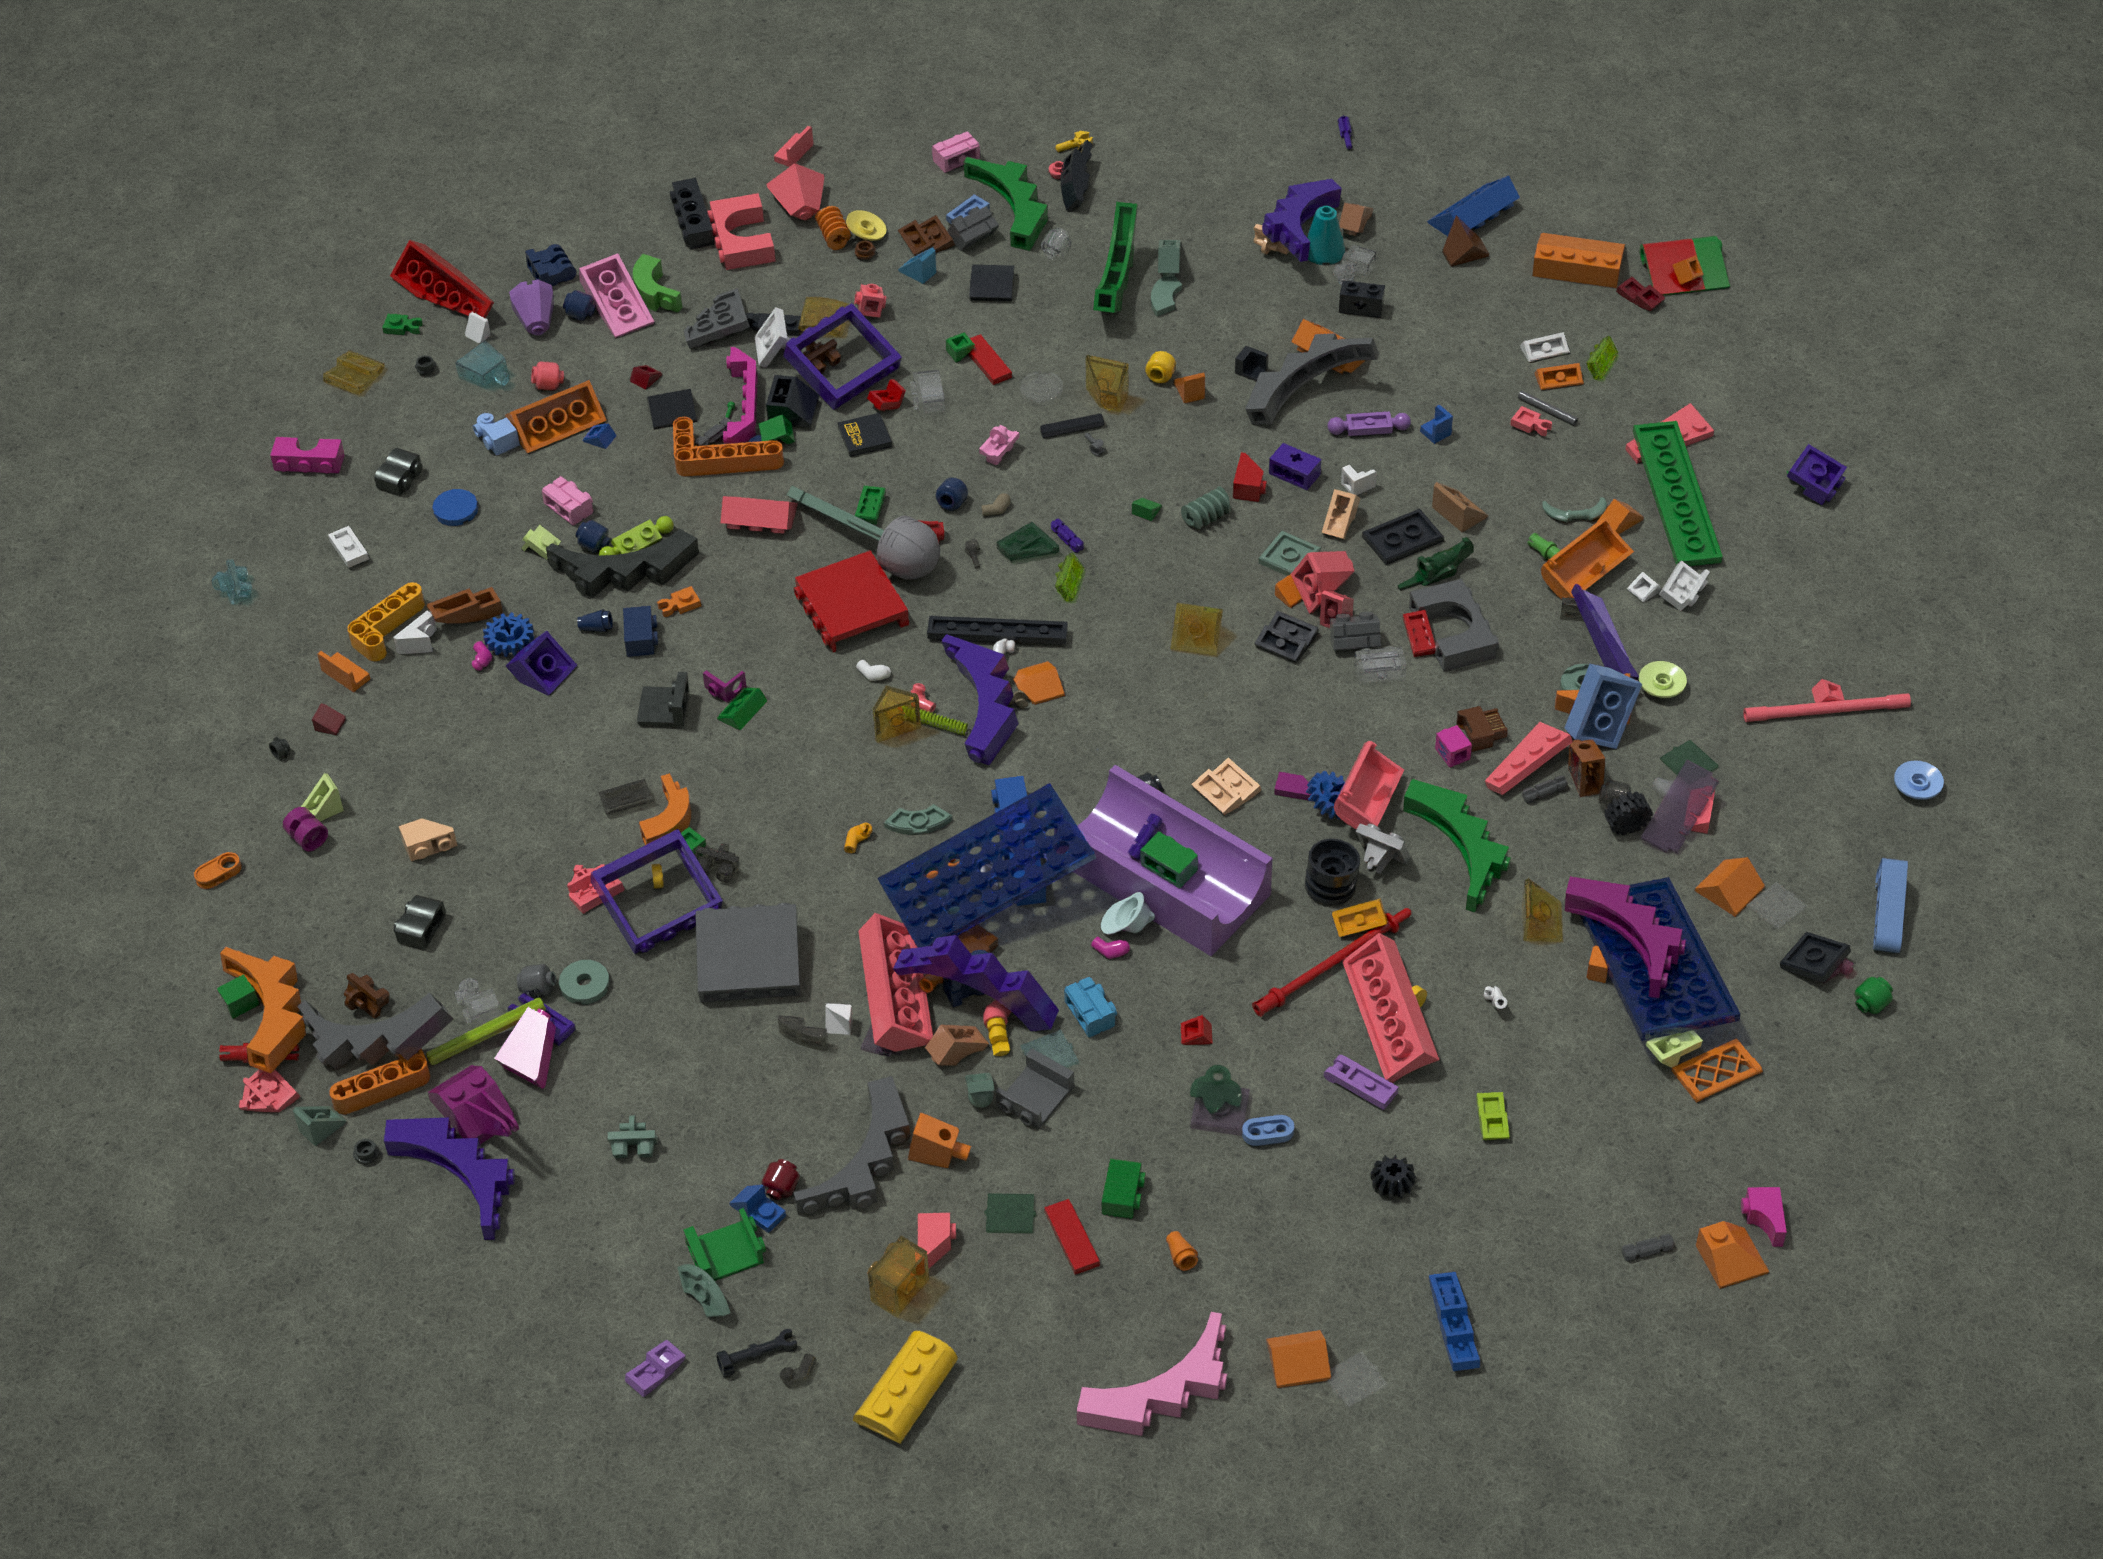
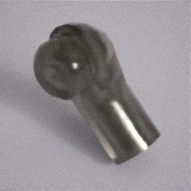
M805 1354L799 1368H783L780 1372V1378L787 1386H794L807 1381L817 1361L816 1357L811 1354Z

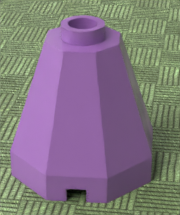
M533 280V284L527 285V282H520L509 292L512 309L528 333L541 335L550 326L554 307L552 285L540 280Z

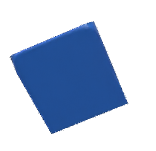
M609 423L596 425L586 434L583 442L607 449L617 435Z

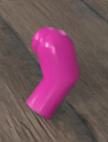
M1096 937L1091 944V947L1108 959L1121 957L1130 950L1129 943L1122 940L1107 943L1100 937Z

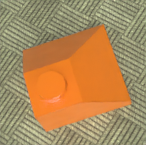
M1722 1221L1699 1229L1696 1247L1719 1289L1769 1273L1767 1266L1745 1228Z

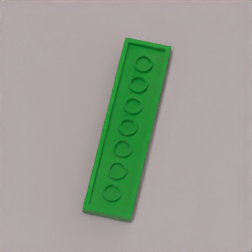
M1669 421L1634 425V438L1676 566L1681 561L1688 566L1721 563L1723 556L1678 422Z

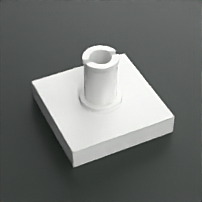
M775 307L755 335L758 364L765 368L770 364L780 348H786V343L791 339L787 337L783 310Z

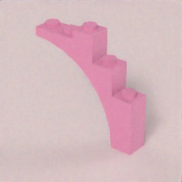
M1211 1312L1206 1329L1196 1346L1181 1362L1167 1372L1146 1382L1127 1387L1108 1389L1082 1387L1077 1407V1425L1143 1436L1144 1426H1150L1152 1413L1180 1418L1182 1408H1188L1190 1395L1218 1399L1220 1390H1225L1227 1383V1374L1223 1373V1362H1220L1221 1348H1217L1218 1342L1224 1341L1226 1325H1222V1313Z

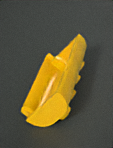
M913 1331L878 1383L875 1384L862 1406L855 1413L853 1421L901 1444L957 1362L958 1357L955 1351L945 1342L927 1333Z

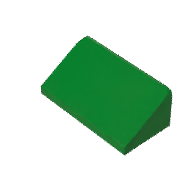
M744 688L719 714L717 719L735 729L742 730L765 705L767 699L760 688Z

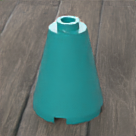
M1330 206L1318 208L1307 235L1311 242L1308 260L1318 265L1330 262L1329 265L1335 264L1345 255V244L1336 210Z

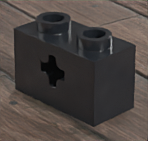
M1343 280L1339 298V313L1381 318L1384 306L1385 285Z

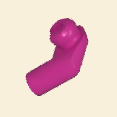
M478 641L473 646L477 655L475 660L472 661V666L477 671H481L483 667H487L491 662L492 654L482 641Z

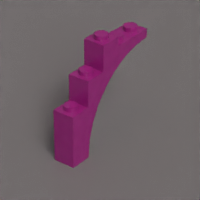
M1570 876L1565 895V911L1602 922L1631 942L1640 953L1648 970L1650 980L1649 997L1659 998L1661 988L1666 989L1668 973H1665V970L1670 971L1671 964L1677 965L1679 954L1684 955L1686 940H1682L1683 929L1660 926V918L1655 917L1656 907L1633 904V896H1629V885Z

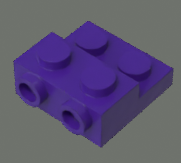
M1808 444L1788 472L1787 477L1805 487L1804 495L1823 505L1825 500L1830 502L1837 492L1834 490V487L1838 489L1841 487L1846 479L1843 474L1847 467Z

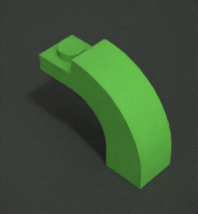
M642 254L634 265L633 281L646 307L655 312L659 307L679 312L682 309L681 292L657 284L658 280L663 276L661 259Z

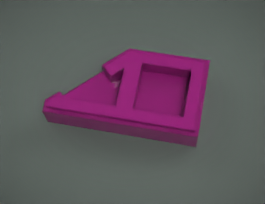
M1279 772L1274 795L1308 800L1311 796L1306 793L1309 782L1302 775Z

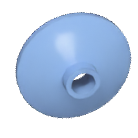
M1923 761L1905 762L1897 768L1894 775L1896 787L1903 794L1914 799L1933 798L1941 792L1944 784L1941 772L1933 765Z

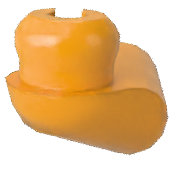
M864 822L851 828L847 833L844 851L846 853H855L857 844L870 837L873 830L872 826Z

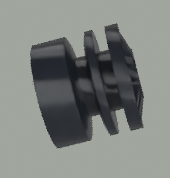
M1330 838L1320 840L1314 844L1309 851L1305 876V889L1308 895L1315 901L1328 905L1342 904L1350 900L1356 890L1360 866V855L1357 849L1341 839Z

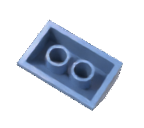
M1589 664L1565 725L1566 731L1575 740L1584 741L1591 739L1597 745L1617 749L1642 683L1611 668Z

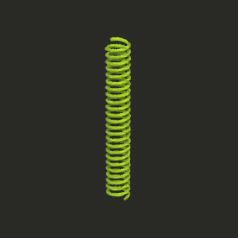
M885 697L881 700V711L966 736L967 722L964 723V721L950 719V717L947 718V716L944 717L943 715L940 717V714L937 715L936 713L933 715V712L930 713L929 711L926 712V710L923 711V709L920 710L919 708L916 709V707L906 706V704H899L895 700L892 702L888 698L884 702V709H882Z

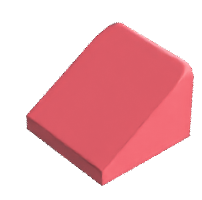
M1821 679L1812 688L1815 703L1844 700L1841 686L1830 681Z

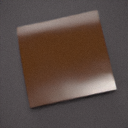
M937 215L921 224L914 220L898 230L914 256L932 247L935 253L955 245Z

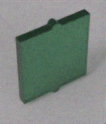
M1691 740L1678 747L1674 746L1673 750L1660 757V760L1687 785L1700 778H1705L1708 773L1718 768V764Z
M988 1193L987 1209L984 1211V1215L987 1216L986 1233H1033V1217L1036 1216L1034 1194Z

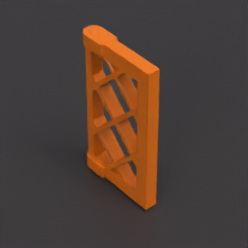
M1737 1038L1672 1067V1072L1696 1103L1763 1072L1760 1064L1749 1054ZM1735 1050L1738 1054V1057H1733L1724 1054L1729 1051ZM1714 1058L1718 1059L1717 1067L1703 1065V1063ZM1721 1060L1737 1063L1735 1071L1719 1068ZM1739 1064L1749 1067L1748 1070L1742 1073L1737 1072ZM1692 1068L1697 1069L1695 1077L1687 1076L1685 1072ZM1699 1070L1715 1073L1713 1081L1698 1078ZM1718 1074L1731 1077L1720 1083L1716 1082ZM1696 1084L1709 1086V1088L1699 1091Z

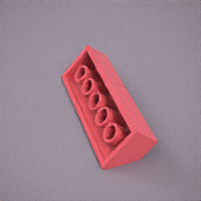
M874 913L858 931L874 1044L895 1052L925 1046L933 1037L927 994L919 986V981L924 975L923 973L898 975L893 969L902 950L919 948L916 928Z

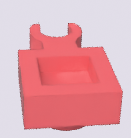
M1523 406L1511 418V426L1527 433L1535 430L1538 434L1547 436V429H1552L1551 421L1542 420L1540 413Z

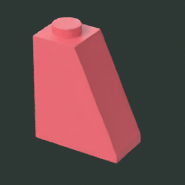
M794 163L767 183V188L791 216L807 220L820 210L824 174Z
M1345 551L1310 552L1306 554L1293 570L1291 576L1309 614L1314 613L1321 606L1323 590L1335 592L1353 574L1354 568L1352 561L1348 558Z

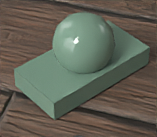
M991 1073L966 1075L965 1082L969 1102L977 1108H984L991 1104L994 1096V1082Z

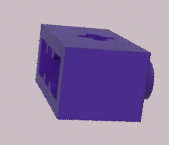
M1282 443L1269 458V474L1304 490H1308L1321 475V459Z

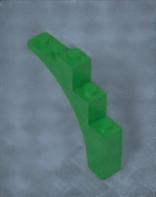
M966 157L964 160V177L978 181L995 190L1007 201L1015 215V220L1010 230V247L1030 251L1048 221V205L1037 202V185L1027 183V165L1007 161L1004 166Z
M1116 202L1107 262L1101 282L1095 289L1094 311L1115 313L1122 309L1123 290L1127 289L1129 268L1133 267L1138 204Z
M1412 779L1404 796L1403 811L1420 817L1436 826L1458 848L1467 865L1470 878L1466 910L1475 912L1478 904L1483 905L1487 894L1486 886L1490 887L1493 878L1500 879L1502 872L1508 871L1511 863V857H1508L1509 846L1489 841L1490 831H1487L1488 820L1468 815L1470 806L1467 805L1468 795Z

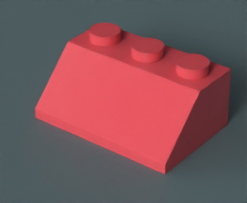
M723 496L721 523L727 524V528L740 529L741 525L749 526L751 531H762L763 527L771 528L772 533H784L785 529L792 528L798 502Z

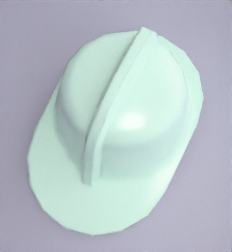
M1137 892L1115 903L1107 910L1101 922V930L1108 935L1121 930L1138 933L1145 925L1154 920L1155 915L1148 904L1144 902L1143 894Z

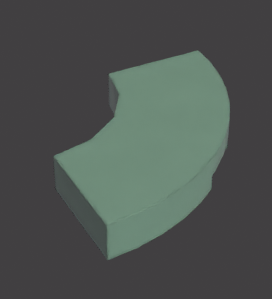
M1163 276L1153 286L1151 307L1156 316L1175 310L1173 297L1182 290V284L1175 276Z
M933 804L927 809L920 811H907L899 808L884 822V827L900 834L920 835L939 830L953 819L951 814Z
M691 1264L678 1266L677 1269L684 1293L693 1295L700 1302L707 1317L730 1314L722 1291L708 1273Z

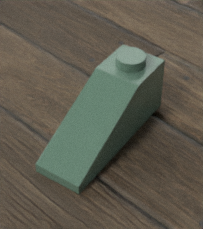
M1159 240L1158 273H1162L1164 277H1174L1175 273H1179L1180 240Z

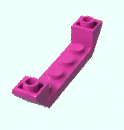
M731 347L730 356L726 357L727 369H731L732 377H743L744 383H747L743 385V398H746V400H742V412L745 415L741 416V422H727V431H723L724 444L746 443L756 436L758 384L756 360L736 347Z

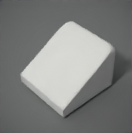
M471 312L465 336L477 343L485 341L491 336L488 320Z
M1644 572L1627 588L1643 603L1662 590Z

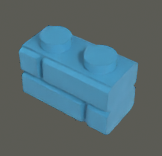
M1087 977L1078 983L1065 987L1064 1001L1086 1035L1090 1038L1101 1033V1031H1106L1115 1026L1117 1010L1111 1001L1107 1002L1104 998L1105 993L1102 986L1095 984L1092 978Z

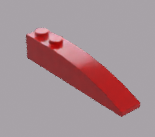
M408 241L390 274V277L416 297L468 316L471 312H474L486 319L494 304L462 272L427 245L416 241Z

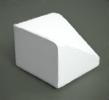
M826 1004V1033L851 1035L853 1023L852 1006L846 1004Z

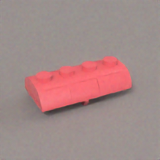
M1372 741L1364 743L1334 804L1337 816L1355 829L1358 828L1360 823L1366 826L1373 824L1378 827L1404 772L1403 768L1374 749L1377 744Z

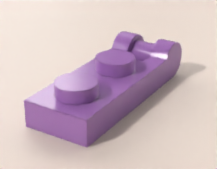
M1338 1055L1334 1060V1065L1328 1067L1323 1073L1326 1080L1331 1083H1338L1383 1110L1398 1094V1086L1344 1055Z

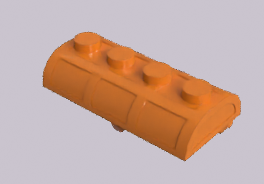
M1602 518L1542 565L1541 575L1543 580L1560 599L1569 602L1574 600L1571 591L1575 584H1579L1583 590L1588 589L1634 553L1630 546L1609 525L1608 519Z

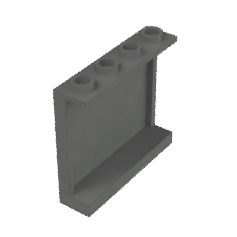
M780 903L775 906L759 904L745 908L731 906L727 909L705 908L701 911H696L697 979L700 1002L801 996L796 904Z

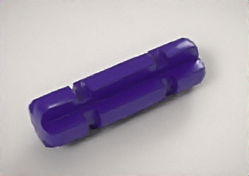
M1057 518L1055 521H1052L1051 529L1074 552L1078 553L1084 549V542L1067 525H1064L1065 523L1061 519Z
M1151 813L1146 820L1148 822L1147 825H1143L1134 840L1136 842L1135 845L1132 844L1128 850V854L1138 860L1141 859L1140 850L1156 834L1155 829H1159L1163 820L1156 814Z

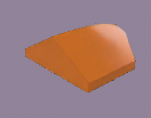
M1048 661L1019 669L1013 679L1017 689L1023 691L1034 705L1065 696L1057 669Z

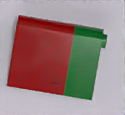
M1717 236L1640 245L1642 265H1647L1652 287L1663 296L1730 288L1721 253L1722 242L1720 239L1718 240ZM1696 255L1703 271V276L1680 284L1673 264Z

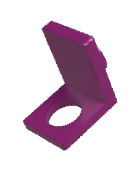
M707 670L703 672L704 687L712 696H717L726 703L747 687L745 672L743 671L726 684ZM740 680L738 688L733 691L734 684Z

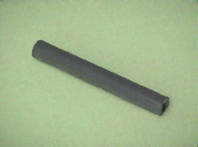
M1520 391L1518 395L1519 399L1573 426L1578 422L1577 417L1524 391Z

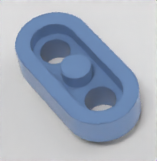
M1285 1115L1252 1118L1247 1120L1242 1128L1243 1140L1252 1146L1287 1142L1294 1135V1122Z

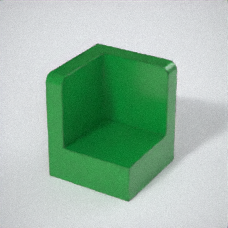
M783 415L759 423L762 441L781 439L786 444L795 442L792 424Z
M244 974L217 988L219 995L227 1005L232 1019L260 1005L254 988Z

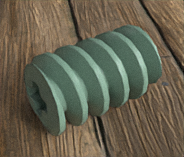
M1221 486L1181 508V515L1184 521L1189 526H1194L1198 530L1202 529L1203 525H1209L1210 521H1216L1217 517H1223L1224 513L1229 514L1231 512L1229 496Z

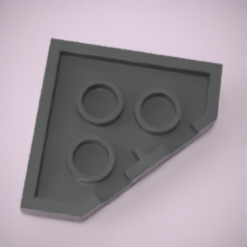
M738 288L717 295L713 299L714 304L710 308H705L696 317L697 322L693 326L686 327L684 335L689 348L699 347L706 342L721 339L726 335L738 333L750 327Z

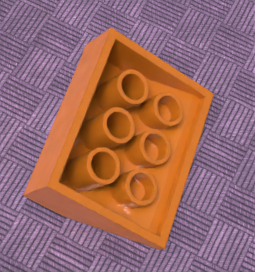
M1541 233L1535 252L1532 276L1617 288L1625 244Z

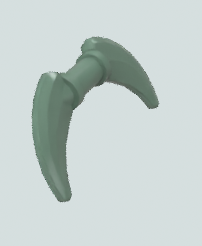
M1603 497L1600 498L1596 506L1590 509L1575 511L1559 510L1549 505L1546 501L1542 502L1543 510L1549 516L1565 522L1576 519L1594 520L1605 512L1607 506L1606 500Z

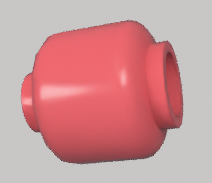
M540 361L536 366L532 367L531 382L535 384L537 389L556 390L559 384H563L564 371H560L557 363Z

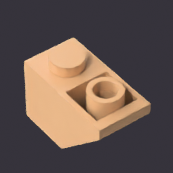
M419 819L399 826L401 838L410 861L424 859L429 855L447 851L457 846L453 827L426 819Z

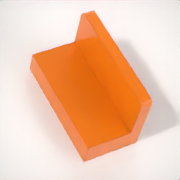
M322 651L317 653L322 672L352 692H355L371 679L367 671L338 652L331 657Z

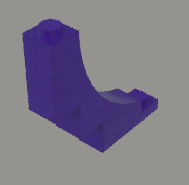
M946 634L942 639L946 655L956 661L959 672L968 678L978 692L979 706L977 718L969 737L964 743L968 756L976 763L981 762L990 765L1019 724L1014 709L1007 707L1014 695L1009 681L1002 679L1009 670L1005 655Z

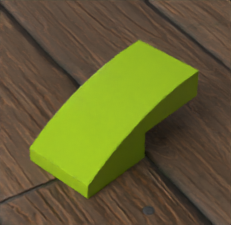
M1503 1092L1477 1093L1476 1101L1482 1139H1509L1507 1113H1505Z

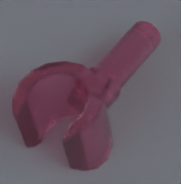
M1845 958L1826 982L1839 973L1848 977L1853 971L1852 966L1854 963Z

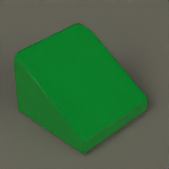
M965 332L946 339V351L956 363L975 348V344Z
M1140 498L1132 503V514L1152 521L1162 508V505L1145 498Z

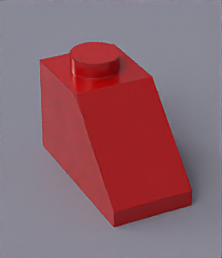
M1241 452L1233 482V499L1259 502L1261 494L1266 493L1267 481L1263 480L1264 471L1244 452Z

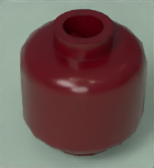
M778 1159L777 1162H771L768 1165L761 1184L765 1186L768 1197L775 1200H780L781 1197L788 1198L793 1195L800 1180V1174L797 1171L796 1165L789 1161Z

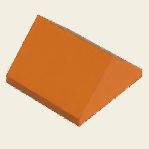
M1744 857L1724 860L1695 888V891L1736 917L1764 889L1765 885L1749 858Z
M1320 1330L1266 1339L1277 1388L1331 1380L1326 1339Z

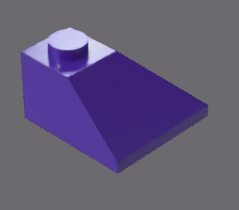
M548 631L543 632L519 651L506 665L520 683L547 696L577 666Z

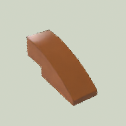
M492 587L474 594L469 588L427 604V608L434 620L439 623L475 622L503 613L501 600Z

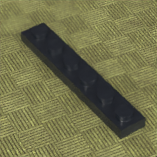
M929 616L927 638L942 640L947 634L965 641L998 642L1007 638L1015 643L1066 645L1068 622Z

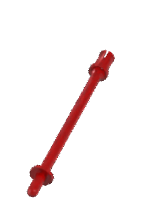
M1404 908L1394 916L1390 913H1385L1388 920L1386 925L1370 930L1281 989L1273 987L1268 991L1267 995L1252 1003L1254 1012L1262 1017L1276 1006L1281 1007L1285 1004V998L1347 958L1378 933L1384 934L1387 931L1394 934L1397 933L1399 923L1409 918L1412 911L1409 908Z

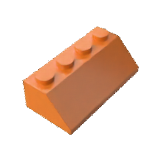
M590 380L505 415L517 429L519 443L526 453L607 421Z

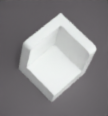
M1350 465L1342 468L1341 484L1349 493L1358 495L1376 487L1377 472L1373 469L1366 473L1364 471L1357 473Z

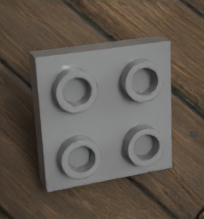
M1359 824L1356 834L1362 847L1367 848L1364 862L1368 863V870L1377 867V874H1381L1391 859L1403 864L1408 863L1410 854L1401 836L1395 833L1385 834L1381 832L1379 827L1373 824H1368L1367 826Z

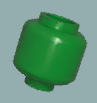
M1868 977L1855 989L1854 995L1857 1000L1855 1005L1863 1013L1879 1014L1891 1003L1893 988L1882 977Z

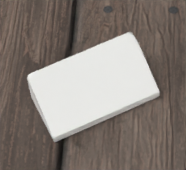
M1564 332L1523 341L1520 345L1528 362L1570 353Z

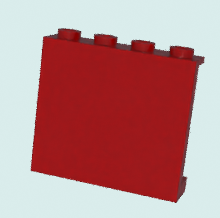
M871 550L795 577L796 587L793 590L797 600H802L806 615H811L815 630H820L824 645H829L833 652H836L835 642L896 620L901 628L909 625L907 607L878 564Z

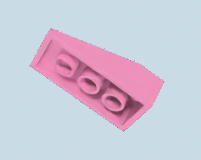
M619 254L579 268L580 283L586 294L593 297V304L596 305L597 312L615 338L654 324V320Z

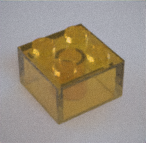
M900 1236L895 1243H890L878 1262H873L868 1270L871 1302L897 1318L929 1281L927 1251L903 1236Z

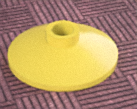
M856 210L849 213L846 218L849 230L862 239L876 241L882 239L886 234L884 222L873 213Z

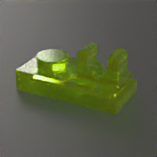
M1611 336L1602 338L1601 342L1594 346L1595 350L1589 353L1590 357L1586 364L1594 380H1600L1604 377L1618 355V350Z
M1072 552L1065 556L1064 562L1058 564L1060 572L1055 573L1057 577L1055 588L1067 602L1075 599L1084 571V566Z

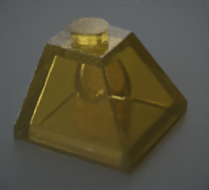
M1086 355V390L1100 408L1121 412L1129 395V364Z
M1182 602L1177 603L1170 649L1217 655L1223 609Z

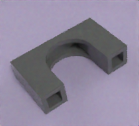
M1462 579L1410 592L1409 608L1411 612L1426 610L1428 620L1439 617H1454L1460 619L1469 627L1467 631L1461 634L1436 640L1435 657L1443 672L1496 658V652L1499 648L1498 638L1492 634L1488 620L1483 618L1479 604L1475 603L1472 598L1471 589L1466 587Z

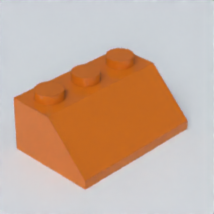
M1303 319L1291 342L1298 345L1297 350L1306 353L1315 334H1333L1334 332ZM1335 333L1337 339H1345ZM1366 360L1346 363L1332 369L1341 374L1343 371L1352 373Z

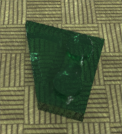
M1033 522L996 542L997 549L1010 561L1059 552V545Z

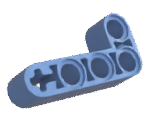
M1882 858L1876 873L1877 885H1875V889H1878L1873 950L1900 953L1908 861Z

